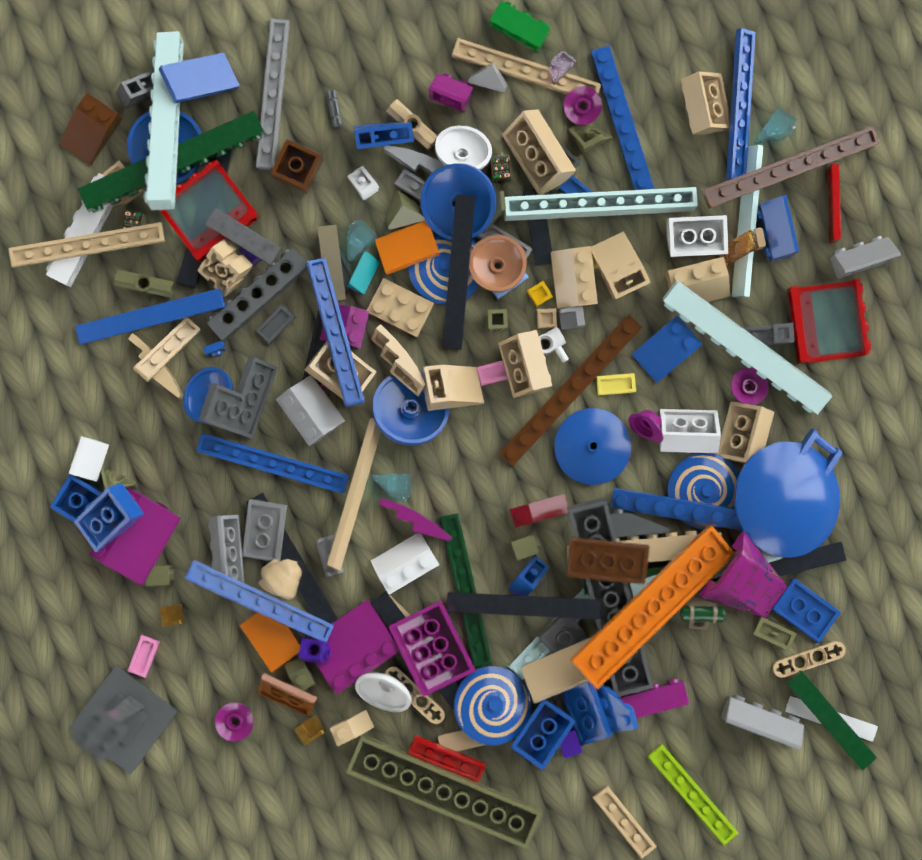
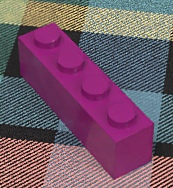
M678 678L669 679L667 684L663 685L653 683L654 688L619 697L623 703L629 704L634 708L636 718L690 704L684 681L678 680Z

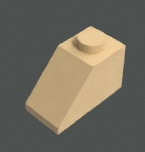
M364 710L332 725L329 729L337 746H340L374 728V725L367 710Z

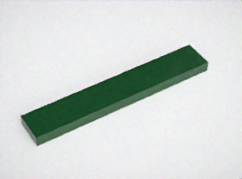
M801 670L786 682L861 770L867 768L877 759L874 753Z

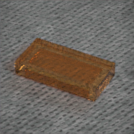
M749 230L728 242V254H721L727 266L759 248L754 232Z

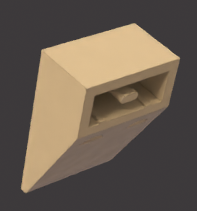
M624 231L591 247L592 256L613 300L651 283Z
M436 365L423 368L421 375L426 383L423 390L428 411L484 404L476 367Z

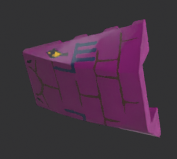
M742 531L732 545V548L738 551L718 583L716 584L709 580L698 596L766 618L787 588V585L746 533Z

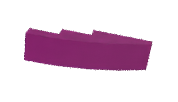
M381 498L380 506L398 510L396 518L414 523L412 531L452 541V536L421 513L402 504Z

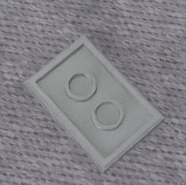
M253 499L248 500L242 557L265 561L275 559L280 561L287 505Z

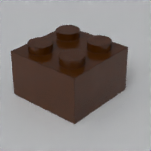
M286 139L270 174L274 179L307 194L323 162L321 154Z

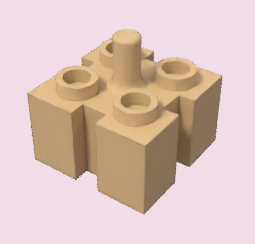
M227 238L211 248L206 256L207 259L202 262L197 270L207 281L212 280L215 283L213 286L215 289H222L223 297L240 286L244 280L243 277L248 274L253 266L243 254L238 255L236 253L237 248Z

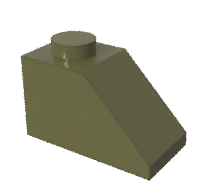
M298 654L284 665L294 687L303 691L314 685L317 681L307 662L298 658Z

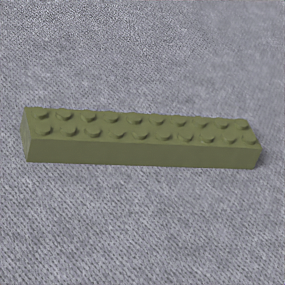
M362 734L346 771L349 775L524 849L528 848L542 814L541 809L410 756L403 750L365 734Z

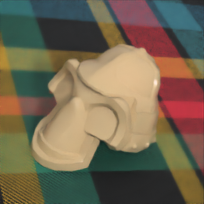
M276 559L272 560L262 568V579L258 584L272 595L292 599L298 588L301 568L297 561L285 559L281 562Z

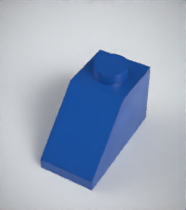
M534 555L508 589L515 595L528 596L550 567Z

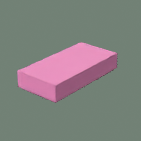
M503 360L476 367L481 386L508 379Z
M142 634L127 671L146 678L160 641Z

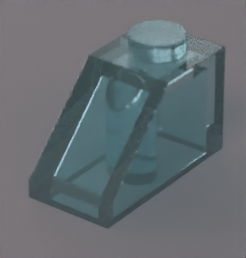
M778 107L754 143L759 145L784 140L787 135L791 136L797 128L794 125L797 119Z
M361 218L358 221H353L348 227L347 259L350 264L378 238L377 234Z
M372 474V479L392 498L396 497V501H408V497H412L411 474Z

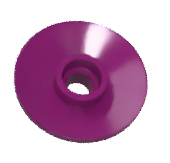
M586 86L576 87L571 90L564 101L566 116L570 121L578 125L592 123L598 118L602 109L599 94L594 89ZM581 103H586L587 108L582 110L580 108Z
M743 368L736 372L731 380L732 394L742 404L756 405L767 396L768 381L761 378L756 373L758 370L755 368ZM745 385L750 387V391L745 389Z
M237 702L228 703L221 707L215 717V727L218 734L225 740L232 742L245 739L251 733L254 726V718L250 709L244 704ZM233 718H237L239 720V723L237 725L232 723Z

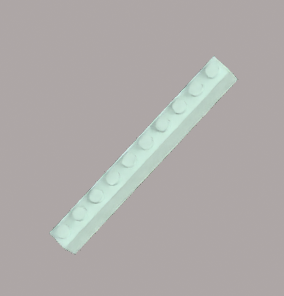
M157 32V39L153 43L154 51L156 52L152 59L155 72L151 75L152 84H154V88L150 92L153 105L149 108L152 121L148 125L151 137L147 141V146L150 154L146 158L149 170L145 175L148 187L147 191L144 192L145 202L149 204L151 210L175 209L180 102L174 103L159 71V67L183 61L184 42L180 32Z
M696 187L511 196L505 197L506 211L504 213V220L516 221L691 212L698 206Z
M678 280L675 281L663 297L664 306L672 312L674 310L681 314L679 317L687 323L690 321L694 323L696 330L703 335L705 332L711 336L710 340L718 346L720 344L724 345L727 348L726 352L731 356H739L742 359L741 362L746 367H754L758 370L756 373L761 378H769L773 381L772 385L779 391L784 389L788 392L787 396L794 402L799 400L803 403L802 407L809 413L814 411L816 414H819L832 398L829 391Z

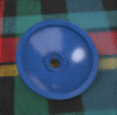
M217 367L204 368L194 374L187 383L183 394V406L186 414L192 420L206 423L198 419L211 383L233 390L229 375L222 369Z

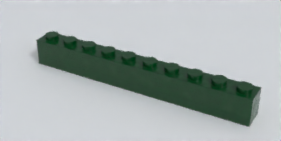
M255 111L179 143L177 173H187L192 170L191 167L194 165H205L210 162L209 159L212 157H223L227 154L226 151L230 149L236 151L245 146L244 143L248 141L254 143L262 139L261 136L264 135V130ZM146 158L78 188L77 190L87 211L97 213L104 209V205L109 203L115 205L122 201V197L127 195L128 197H133L139 194L138 190L143 188L147 190L148 185H146L145 175L148 173L149 168H147Z

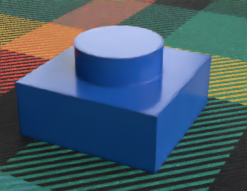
M222 341L203 347L206 355L212 356V358L223 355L222 351L227 350Z

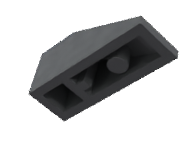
M155 69L120 83L116 95L125 109L141 104L151 98L150 92L154 88L151 75L155 72Z
M623 509L612 510V514H610L616 537L669 533V528L633 514L624 513Z

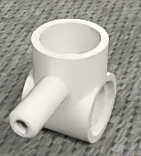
M557 327L539 336L541 341L547 340L550 343V348L542 349L544 355H548L555 350L561 362L564 363L569 359L561 347L566 344V341Z

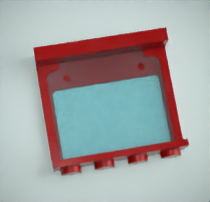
M217 160L214 162L210 161L204 166V170L200 173H194L188 178V182L176 187L175 209L159 210L199 263L207 259L206 256L214 245L226 239V237L206 225L215 208L247 228L261 218Z
M859 278L853 281L823 285L791 286L787 289L797 364L869 355V351H871V342L867 339L869 325L864 317L866 304L862 302L861 295L864 293V288Z

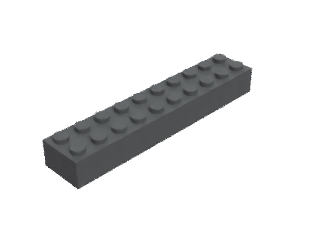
M605 497L567 506L574 537L617 542ZM585 579L590 599H602L601 619L595 620L598 632L631 601L627 583ZM643 645L610 676L613 691L619 697L654 688Z

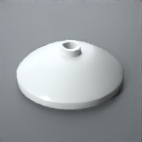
M452 126L443 130L438 135L435 143V152L438 159L444 165L465 163L481 170L491 159L492 147L487 137L480 131L468 126Z
M364 674L357 679L355 684L357 693L364 701L384 711H405L409 708L412 701L407 688L397 679L387 674Z

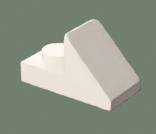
M363 166L347 176L363 200H366L379 190L378 184Z

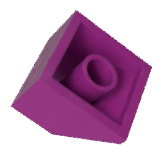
M445 73L442 75L437 74L429 88L430 100L464 113L473 94V87H471L470 83L460 80V82L456 81L451 75Z
M338 304L350 348L360 349L369 311ZM322 328L320 340L327 341L324 328Z

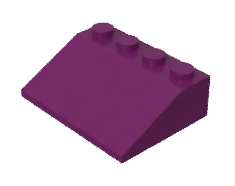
M127 487V491L141 508L144 515L133 526L96 553L92 548L89 555L143 586L181 517L144 494Z
M367 599L332 623L334 627L327 641L331 648L330 658L327 659L326 664H316L334 692L338 694L356 682L360 676L369 673L400 650L392 633ZM319 647L313 650V656L319 653Z
M442 601L436 602L388 626L422 697L476 671Z

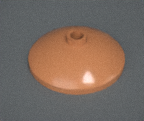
M491 235L480 240L474 246L470 257V273L475 282L486 290L492 292L507 291L515 287L522 280L527 265L526 255L520 244L514 239L504 235ZM499 263L501 268L496 269L494 265Z

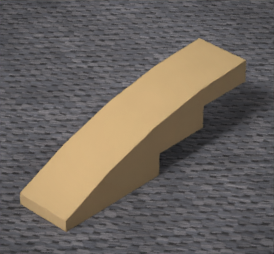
M380 324L375 329L371 340L383 350L380 356L392 366L390 373L414 394L420 396L426 383L419 369L399 342Z
M134 333L128 338V340L143 350L138 356L140 359H143L152 350ZM165 365L152 378L176 397L182 399L183 393Z

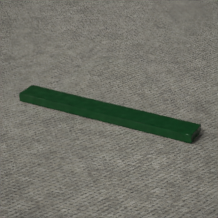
M459 513L440 517L442 529L453 537L452 541L445 540L456 592L476 593ZM461 613L474 667L492 664L482 615L480 613Z

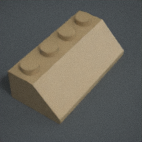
M539 110L523 111L502 134L538 195H543L563 184L576 171Z

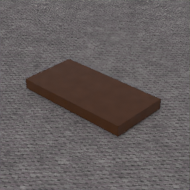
M570 537L566 577L645 585L650 546Z

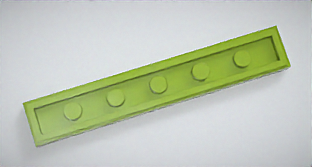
M662 743L647 755L724 846L739 834Z

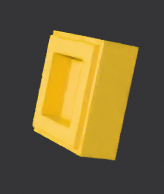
M544 281L527 290L536 307L553 298Z

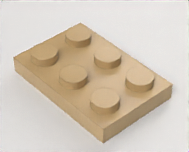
M383 278L367 311H369L370 315L418 338L434 303Z

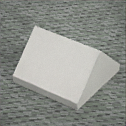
M81 436L69 474L97 482L109 445Z

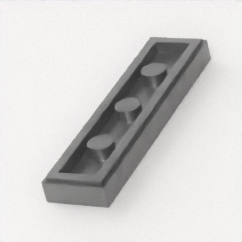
M215 208L206 222L208 227L270 265L273 264L282 250L217 208Z

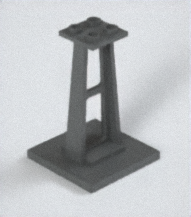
M116 665L69 727L74 731L70 738L102 763L108 757L129 774H132L178 713V710L119 665Z

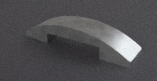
M793 323L743 328L765 345L794 342ZM716 344V348H726L722 344L720 346Z

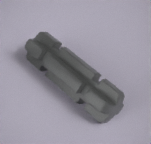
M335 90L328 91L326 95L329 101L330 116L333 118L331 120L333 128L342 127L339 103L336 100L338 99Z

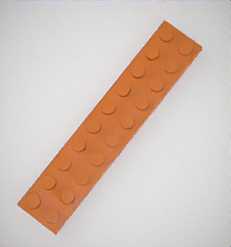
M708 525L570 660L592 686L598 689L736 554L714 527Z

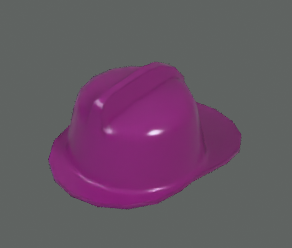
M643 410L638 414L629 416V425L637 435L657 443L663 441V433L660 429L662 419L656 413L650 410Z

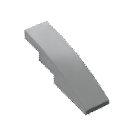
M385 145L383 148L387 155L414 173L421 168L431 175L440 167L445 166L439 160L406 148Z

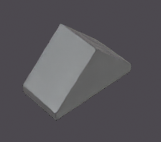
M494 62L472 74L468 80V83L503 93L507 89V84Z

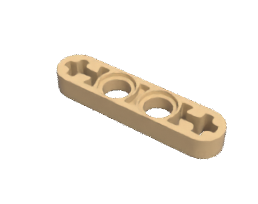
M831 641L778 659L772 664V672L782 678L796 674L800 670L805 671L840 659L845 655V646L841 642ZM834 645L836 647H840L838 655H836L835 653H829L828 656L830 658L827 659V653L824 650V648H826L827 651H830L834 649ZM815 651H821L823 654L822 659L818 662L813 659ZM797 657L804 659L805 663L801 668H797L794 664ZM790 660V665L793 668L792 671L789 667L783 669L784 673L776 670L779 668L780 663L783 666L789 665L787 661Z
M395 666L389 667L385 674L390 675L389 671L395 672L396 670L398 672L397 677L400 680L402 677L405 678L401 682L403 685L405 683L412 684L413 691L410 693L411 705L431 723H441L445 716L443 708L429 695L424 696L428 701L427 705L424 707L418 706L416 700L422 695L416 683L400 668ZM430 703L434 705L431 708L435 712L440 711V719H432L433 714L429 710L428 713L424 712L430 706Z

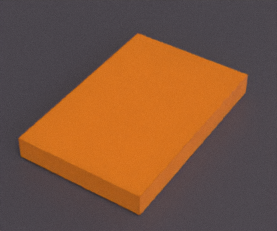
M421 221L375 239L387 275L440 255L432 229L426 221Z
M257 612L239 625L271 673H274L300 652L301 644L290 628Z

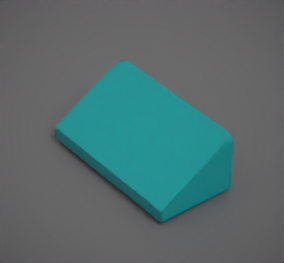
M364 251L346 287L364 295L380 262Z

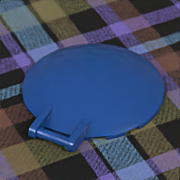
M811 429L801 443L790 441L776 442L763 449H759L747 460L737 478L734 508L736 517L739 518L742 526L741 529L757 548L770 555L790 558L805 555L819 547L828 538L836 524L840 509V489L833 468L841 457L842 451L839 448H834L819 436L815 429ZM813 442H816L830 454L827 459L811 447Z

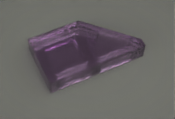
M564 50L558 53L550 62L553 85L563 78L577 63V60Z

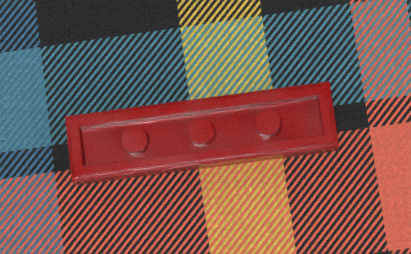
M831 164L828 167L829 243H836L841 239L839 164Z
M417 735L414 736L407 751V754L478 783L486 767V763Z

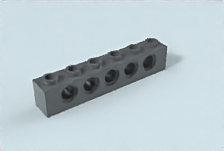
M294 248L285 250L281 254L279 261H274L272 265L269 264L266 268L267 271L263 275L258 274L248 288L245 286L237 293L239 296L234 300H228L225 303L226 308L219 313L215 312L209 317L210 321L207 324L224 343L308 270L306 261ZM284 265H291L290 272H282V267ZM270 277L277 278V282L273 286L267 284ZM255 290H262L260 298H253ZM242 302L248 303V308L245 311H239V304ZM229 314L233 315V321L230 324H226L224 322L225 317Z

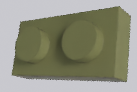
M760 617L752 634L789 651L797 633Z

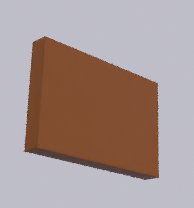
M265 673L261 677L257 691L259 695L307 717H310L317 697Z

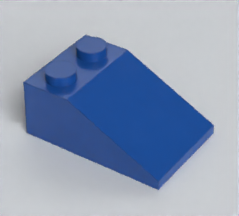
M677 315L632 353V356L657 383L703 344Z
M69 474L50 508L74 522L103 492L81 477Z
M121 483L108 487L74 523L97 553L133 526L144 513Z

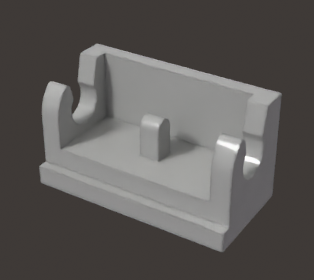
M334 535L315 540L326 577L345 572L343 564L341 571L327 566L335 539Z

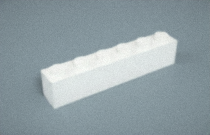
M98 173L97 176H94L91 182L96 181L105 176ZM81 201L82 206L80 210L75 212L73 216L74 221L71 227L66 229L64 237L71 238L99 233L113 205L109 203L103 206V210L93 213L92 211L88 212L83 201ZM87 255L50 261L46 268V275L71 287Z

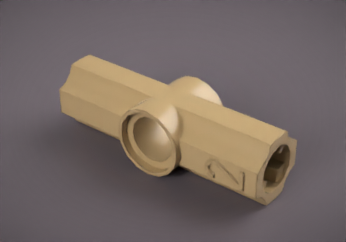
M398 99L389 106L386 112L396 122H417L418 126L412 129L413 137L423 147L429 150L435 145L438 136L417 115H414Z

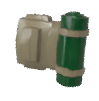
M705 585L680 610L682 621L689 622V629H708L710 622L723 623L725 619V610L723 607H717L718 602L698 596ZM695 622H704L701 625L694 624Z

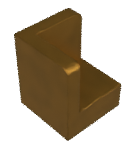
M183 604L160 607L162 627L185 623Z
M316 715L294 729L304 746L326 731Z

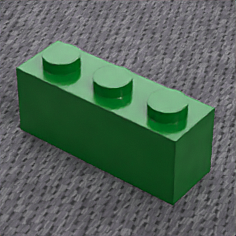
M500 1L490 19L489 26L539 53L550 34L551 28L548 27L549 25L542 20L537 21L533 19L532 15L526 11L521 12L515 9L516 7L510 2L504 3Z

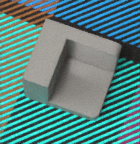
M583 306L559 310L562 330L585 326Z

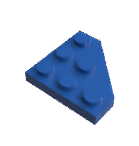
M602 684L596 689L611 732L638 728L633 707L623 703L619 699V695L609 686L605 687Z

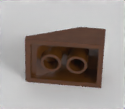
M86 93L76 107L59 145L89 165H92L123 119L117 112Z

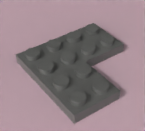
M249 356L237 391L211 383L198 420L253 439L278 367Z

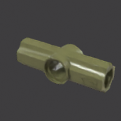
M122 270L117 271L114 279V286L172 298L175 289V282ZM148 280V287L141 288V282Z

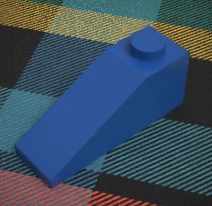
M411 122L372 123L354 126L357 149L414 142Z

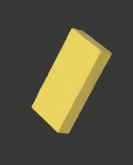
M635 373L596 377L598 396L636 393Z

